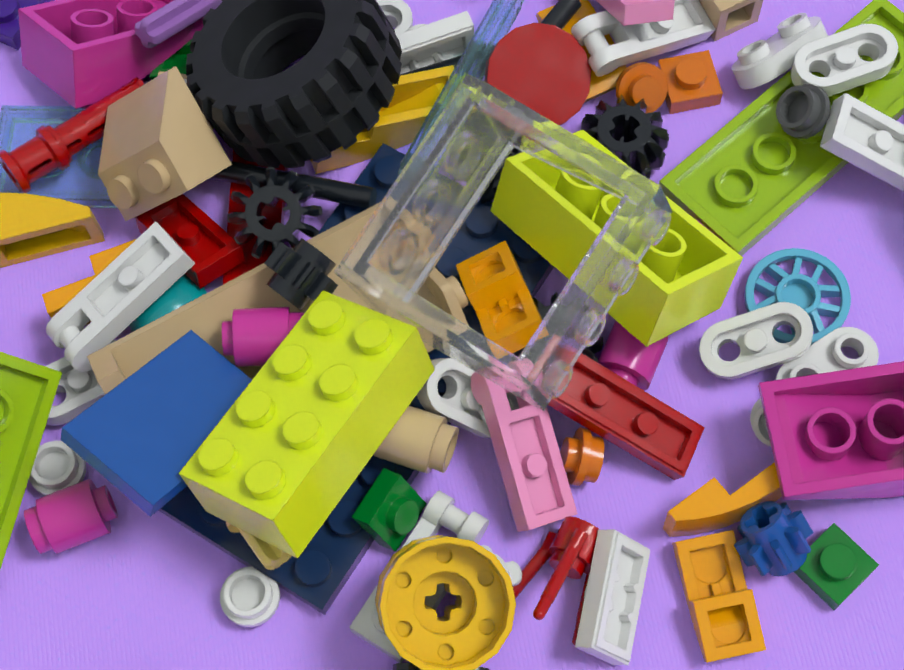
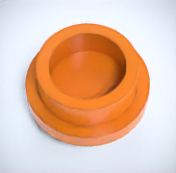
M638 62L627 67L619 75L616 83L617 99L622 94L627 105L634 106L644 98L647 105L646 113L656 111L663 104L668 92V82L663 71L647 62Z
M579 427L575 431L573 438L565 437L561 446L560 454L570 485L580 486L583 481L595 483L601 472L604 459V440L602 437L593 436L587 428Z

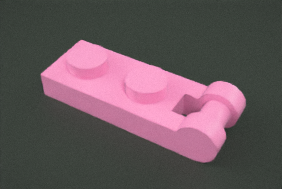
M528 359L510 362L503 371L498 372L494 368H487L476 371L471 376V390L475 400L482 406L517 532L535 529L578 514L547 405L530 395L538 374L535 366ZM507 393H512L516 396L519 409L511 411Z

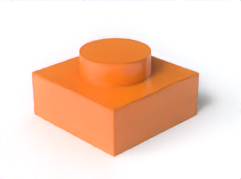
M709 50L658 60L657 67L663 71L668 82V92L665 101L669 114L720 105L723 92Z

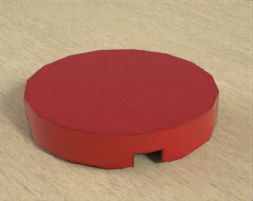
M534 22L514 28L496 43L486 61L484 84L487 94L490 96L497 112L501 110L507 122L513 123L520 120V129L544 131L564 124L580 111L590 92L591 69L586 52L573 35L556 25Z

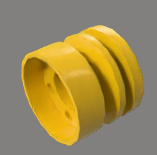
M443 535L415 539L394 553L379 575L375 596L379 624L399 655L421 670L477 669L499 652L512 631L516 608L511 578L497 557L474 541ZM444 583L445 591L455 595L456 601L455 604L445 606L444 616L437 617L436 610L431 606L425 605V597L435 595L437 584Z

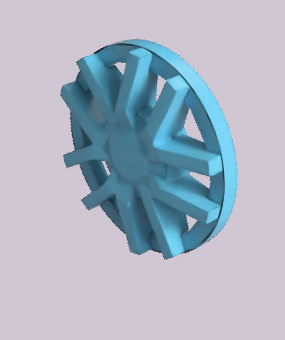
M783 249L767 255L752 269L745 286L744 299L747 312L778 302L793 303L804 309L812 321L815 333L813 334L811 345L831 331L841 328L850 310V288L842 271L827 257L807 249ZM795 259L791 275L775 264ZM802 261L811 262L817 266L812 278L799 274ZM823 269L835 281L836 285L817 284ZM765 271L779 283L778 286H774L759 278L762 272ZM754 289L768 298L756 304ZM821 297H841L840 306L820 302ZM820 316L834 317L836 319L825 329ZM791 326L792 334L784 333L776 328L773 332V337L779 343H788L795 337V331Z

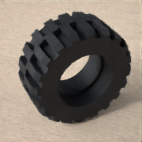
M222 0V3L216 9L210 8L202 19L203 28L201 31H195L190 42V51L192 53L187 54V86L205 118L239 157L248 162H255L258 166L279 168L280 164L284 168L304 167L305 161L311 159L319 163L331 158V152L342 146L346 150L357 142L355 136L365 128L369 131L379 120V110L382 107L388 108L395 92L392 85L398 84L402 66L400 62L402 54L400 41L376 0ZM302 56H304V57H303L300 61H298L296 64H294V65L291 66L290 68L284 70V69H285L286 67H288L291 63H293V62L296 61L297 59H299V58H301Z

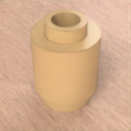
M408 406L378 447L374 456L429 474L432 469L445 473L455 451L459 428L447 424L446 417Z

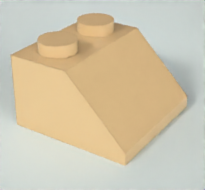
M176 66L108 106L98 175L107 189L110 200L119 209L125 221L191 190L232 165Z

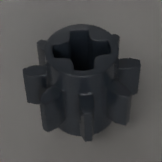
M303 238L300 239L294 249L280 242L264 262L265 265L275 272L266 285L300 310L304 308L310 299L315 301L322 291L332 294L338 287L328 277L336 264Z

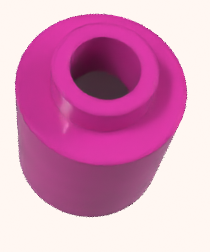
M290 307L233 309L232 321H222V348L224 356H234L236 367L263 366L304 315V312H290Z
M615 320L597 363L645 391L649 388L667 345L668 336L646 347Z
M87 479L36 499V506L24 510V518L29 535L38 552L43 554L53 550L56 554H59L111 533L110 520L118 518V513L107 486L104 485L97 488L91 479Z

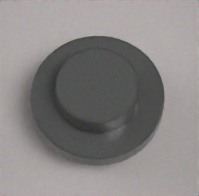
M803 84L789 88L782 94L776 107V116L782 129L788 135L798 139H807L816 135L824 127L830 114V100L827 93L812 84Z

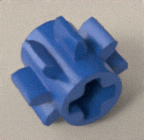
M766 501L751 507L742 516L740 525L737 527L743 538L737 541L734 547L747 567L755 565L761 576H765L767 573L773 576L788 575L804 564L807 553L811 551L806 538L814 533L802 511L798 510L792 513L786 502L778 504L774 501Z

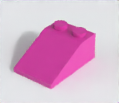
M54 0L20 8L18 13L22 66L75 109L88 108L131 82L135 77L141 80L145 78L156 67L190 41L195 31L202 30V19L204 17L157 46L147 48L142 45L141 39L135 34V24L174 0Z
M904 361L759 383L760 398L783 500L893 498L904 496Z

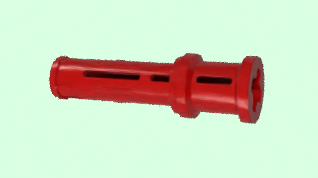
M135 77L131 82L55 128L48 125L36 129V136L11 152H7L4 149L1 150L0 164L16 188L21 193H28L31 191L30 184L56 168L63 171L70 167V163L73 162V155L104 136L108 106L143 86V81Z

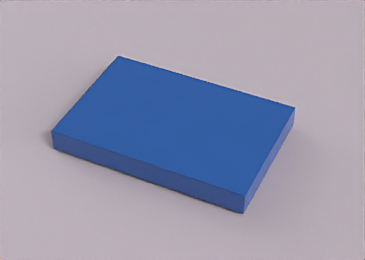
M190 330L63 426L60 440L151 517L187 486L179 472L252 379Z

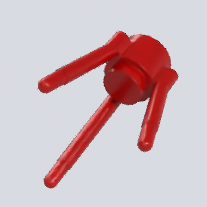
M569 516L565 517L557 533L548 532L540 549L523 568L521 582L512 587L516 599L550 558L549 564L554 569V572L533 611L534 618L542 620L554 602L566 577L581 579L583 573H585L586 577L572 643L575 645L584 603V593L588 583L597 533L600 529L585 520Z

